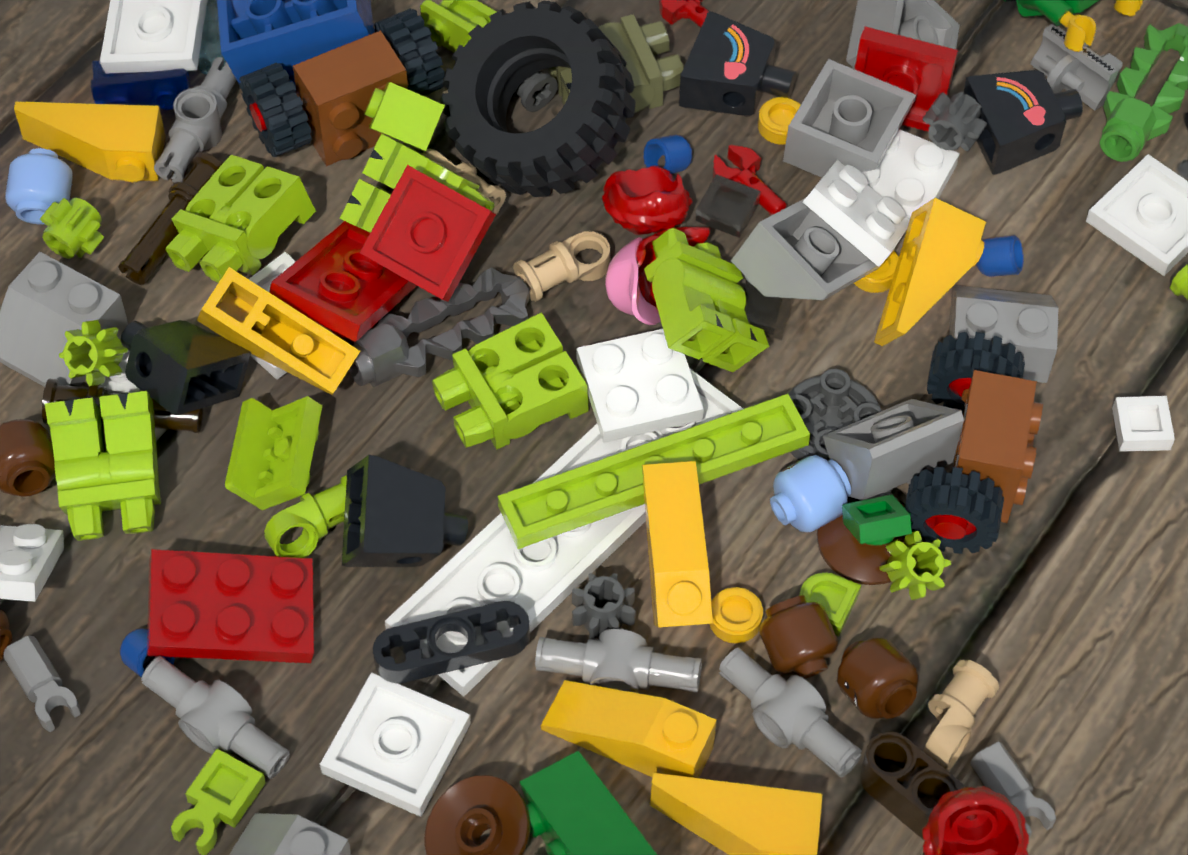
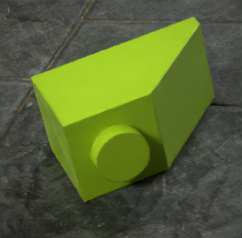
M387 82L384 91L375 87L364 115L372 118L369 126L370 129L418 150L426 151L445 105L392 82Z

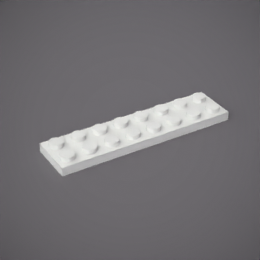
M690 369L704 408L703 420L603 443L598 424H596L534 483L743 410V408ZM645 504L517 549L505 520L500 513L385 620L386 629L495 602L510 601L520 605L527 612L531 632L572 593L573 588H577L589 574L593 573L646 521ZM507 621L497 623V630L501 631L503 637L513 635V628L508 626ZM481 626L474 627L477 645L484 644L483 636H481ZM449 631L438 638L436 645L446 653H456L466 646L468 640L459 632ZM427 639L420 640L423 659L429 658ZM502 659L438 675L464 697Z

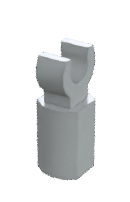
M27 635L6 647L3 653L4 659L31 702H35V712L44 729L49 732L55 729L49 713L58 705L67 706L74 717L81 715L80 706L75 695L68 688L61 687V677L34 636Z
M1002 742L994 743L979 751L973 757L970 765L985 787L1006 796L1010 803L1021 811L1024 817L1034 816L1041 821L1046 830L1053 828L1056 820L1053 808L1045 800L1032 795L1033 786ZM1025 822V828L1027 829L1030 838L1032 831L1029 825Z

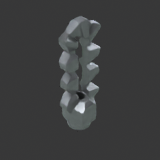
M491 267L480 274L473 286L459 283L449 302L444 300L439 302L429 298L416 301L408 319L399 315L387 314L380 319L374 329L367 331L358 341H354L353 347L360 350V353L349 368V372L359 386L370 383L373 388L401 374L421 377L426 374V353L453 361L452 354L462 350L461 339L469 338L479 344L493 337V324L515 326L527 320L526 306L530 299V289L520 277L502 274ZM497 292H500L502 306H492L483 315L470 321L462 320L453 329L432 339H421L417 345L411 348L408 347L407 337L410 333L414 331L420 333L441 323L446 316L451 315L454 317L473 308L476 302L480 300L486 302L494 298Z

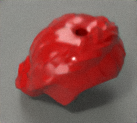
M655 165L641 168L638 171L627 169L626 171L612 173L604 185V194L602 195L605 210L611 215L614 223L620 224L623 228L636 235L658 233L681 224L687 217L689 206L693 203L689 197L688 190L684 188L680 174H677L676 179L673 180L670 171Z
M965 787L957 791L948 792L934 806L928 823L922 829L925 841L923 851L925 855H1028L1029 835L1025 828L1026 819L1021 811L1010 803L1006 796L994 792L988 787Z

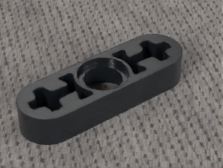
M500 601L386 629L378 635L373 644L376 671L384 680L399 684L515 656L522 652L529 642V617L520 605L510 601ZM507 621L508 626L513 628V635L503 637L501 631L497 630V623ZM476 626H481V636L484 639V644L477 645L474 628ZM449 631L459 632L468 640L466 646L456 653H446L440 650L436 642L442 634ZM427 639L429 658L423 659V652L420 647V640ZM401 647L404 654H406V661L396 664L395 659L391 656V649Z

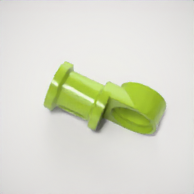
M347 475L341 477L339 484L313 496L310 493L302 495L300 497L301 502L278 512L268 521L264 530L265 539L277 557L306 558L316 548L318 539L328 535L329 528L344 522ZM294 527H303V531L297 540L288 544H280V539L287 530Z

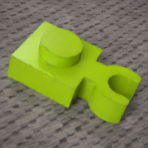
M216 749L185 793L188 803L195 807L183 811L173 821L171 832L174 839L180 842L188 830L201 828L204 831L198 838L196 847L201 855L208 854L217 842L216 827L222 821L233 828L237 826L266 784L264 774Z

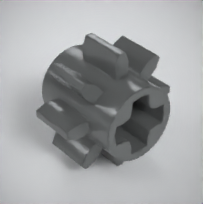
M964 92L954 94L950 98L945 93H940L923 117V121L930 125L928 138L936 146L944 150H955L961 146L965 151H969L987 126L985 121L979 119L982 106L974 98L964 94Z
M593 573L589 574V581L584 590L579 588H573L572 604L576 607L572 611L573 626L584 624L589 631V639H596L605 630L620 629L622 624L634 625L636 610L631 605L635 603V589H623L618 582V574L613 573L610 577H596Z

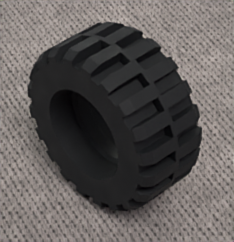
M530 1L519 3L513 6V12L507 14L501 9L490 15V23L483 28L478 24L468 33L472 38L465 47L459 44L452 56L456 63L453 69L447 68L442 83L448 89V93H443L441 96V104L445 105L442 112L447 116L444 126L448 136L456 142L455 148L461 155L496 185H502L507 191L522 195L527 191L533 197H547L550 195L551 188H554L559 194L574 190V182L580 179L588 183L598 176L595 169L600 164L605 162L609 165L617 156V153L613 150L618 141L624 143L631 129L625 123V120L634 116L636 101L629 93L633 92L635 86L632 74L626 69L627 62L596 24L591 19H586L580 11L570 6L561 8L556 2L550 1L539 2L538 8H535ZM546 68H571V89L567 101L560 112L546 125L534 131L508 133L506 128V112L510 99L520 84L532 74Z

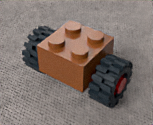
M410 8L378 21L374 24L375 33L293 65L296 87L293 81L290 82L286 70H283L280 63L277 64V62L241 76L239 84L243 92L241 93L243 101L247 104L246 110L248 115L251 116L253 120L252 125L255 131H258L259 139L262 144H265L267 152L271 153L272 157H277L309 144L311 141L326 167L341 160L351 159L360 152L375 147L381 133L369 128L372 118L364 115L375 87L384 91L387 82H392L422 96L442 89L445 76L444 70L440 67L443 65L442 59L437 55L436 50H438L436 42L431 40L429 28L424 27V20L420 15L418 16L416 10H411Z
M967 332L958 333L957 340L949 335L944 337L943 343L938 341L935 345L928 375L927 392L932 394V400L936 404L944 402V407L961 410L964 423L955 452L952 473H947L944 467H935L934 474L926 469L920 472L919 477L914 475L908 487L905 509L910 513L911 532L919 531L922 542L939 539L941 541L940 551L944 552L945 547L953 548V553L963 554L964 548H967L971 553L979 552L980 546L985 549L990 548L992 542H996L998 539L1000 523H1008L1013 504L1023 505L1028 479H1031L1037 448L1033 447L1034 435L1038 434L1043 404L1034 402L1037 381L1023 379L1025 362H1023L1024 357L1022 353H1015L1016 346L1010 342L1002 346V338L993 336L991 341L984 339L985 333L976 332L975 338H969Z

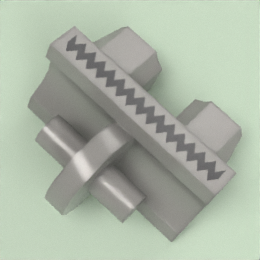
M1054 23L1046 27L1042 34V43L1032 58L1030 65L1047 76V81L1054 94L1061 92L1063 89L1067 91L1076 89L1082 102L1096 111L1104 105L1106 96L1122 69V62L1110 53L1099 56L1090 50L1086 43H1084L1083 49L1080 52L1072 51L1064 45L1066 31H1063Z

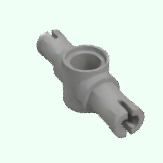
M217 57L213 60L211 68L200 86L187 89L175 98L173 106L176 120L169 131L170 141L154 165L156 174L162 179L168 181L174 171L171 178L172 182H181L195 154L209 150L220 142L223 134L220 119L227 108L226 98L237 81L227 62L221 70L224 58Z
M624 629L605 630L600 633L599 640L588 639L587 643L540 637L535 656L536 671L583 676V682H588L590 685L638 693L639 689L648 691L650 686L698 692L702 670L701 658L654 653V647H648L646 640L642 636Z
M739 647L731 651L721 662L719 674L751 700L750 706L754 710L752 715L757 727L776 746L787 748L793 743L798 749L803 750L807 748L841 778L846 776L859 762L861 749L828 723L829 717L825 713V702L808 681L797 675L791 676L788 680H785L779 674L772 676Z
M162 656L155 658L144 671L141 677L142 684L176 708L175 715L180 718L178 724L181 730L204 751L213 754L216 749H221L227 754L235 752L269 779L277 776L286 765L290 757V751L255 726V719L251 716V706L240 693L225 682L215 680L211 685L203 680L195 682Z

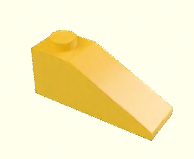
M15 101L14 111L24 140L43 149L51 150L58 156L110 180H123L126 182L159 181L154 165L163 153L166 138L159 106Z
M933 198L912 212L874 343L884 346L906 334L970 268L977 264L984 250V241L981 238L986 221L937 198Z
M230 267L202 307L197 319L198 322L228 341L249 350L251 354L331 395H333L360 353V350Z
M696 461L642 465L653 624L658 628L713 624L709 566Z
M564 680L541 724V730L650 777L653 776V773L699 778L714 748L717 720L666 698Z
M653 773L650 806L726 854L817 855L822 805L821 793Z

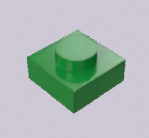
M892 494L842 504L843 524L860 544L883 545L891 542L894 537L912 534L910 513Z

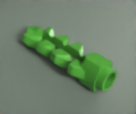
M1178 23L1167 29L1158 30L1149 24L1144 37V49L1135 47L1131 59V68L1125 67L1119 75L1117 82L1119 93L1109 91L1103 106L1107 123L1102 130L1100 146L1102 151L1111 159L1120 162L1132 161L1139 155L1148 140L1167 133L1173 116L1169 114L1180 109L1185 91L1188 89V26ZM1170 48L1177 50L1181 58L1172 70L1168 81L1165 82L1154 105L1151 107L1150 104L1136 99L1135 97L1142 85L1145 84L1160 54L1164 50L1168 51Z

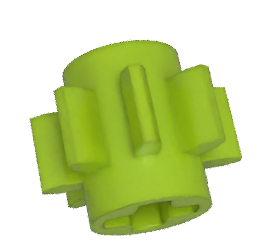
M63 198L59 204L53 202L40 218L47 225L42 236L45 244L53 252L64 258L71 259L75 254L82 258L85 252L91 255L104 239V236L97 231L101 226V215L90 203L80 198H72L69 202Z
M92 320L82 322L81 330L66 331L64 335L68 341L64 346L63 352L59 353V357L64 359L66 366L70 370L68 377L72 379L86 375L88 386L103 384L105 376L121 375L122 369L119 363L123 358V354L128 352V348L123 347L120 339L116 336L119 329L113 327L101 330L99 321Z
M914 531L912 534L905 535L904 543L896 540L886 545L891 556L887 564L880 566V571L887 572L892 582L890 587L892 593L902 589H909L911 600H917L925 597L926 588L935 591L945 586L939 576L945 567L951 565V561L944 559L939 550L941 543L939 539L922 542L920 532Z

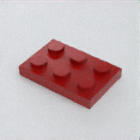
M344 221L271 282L269 293L314 322L329 328L334 334L347 337L356 342L417 285L360 254L370 232Z
M151 549L149 559L147 656L311 664L314 655L313 559Z

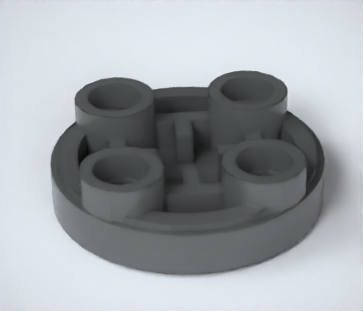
M829 369L821 376L807 379L795 386L788 394L810 433L809 445L790 453L799 461L813 455L821 456L828 461L830 459L823 435L879 413L882 409L871 392L861 384L851 380L849 375L843 370Z

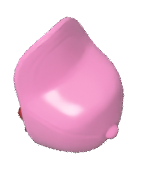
M707 227L675 228L685 233L688 245L692 247L704 243L710 235V229ZM667 230L655 233L645 239L638 237L626 244L611 260L605 279L607 295L612 304L620 311L635 316L640 322L647 325H656L661 320L653 294L652 282L647 281L644 268L656 259L652 246L653 241Z

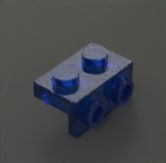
M100 60L92 61L93 79L90 82L95 104L159 106L160 110L174 109L175 98L181 92L191 89L190 70L186 71L183 68L155 72L105 73Z

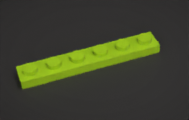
M785 394L498 496V507L517 549L645 504L642 465L696 461L698 483L702 484L808 446L810 433L789 394Z

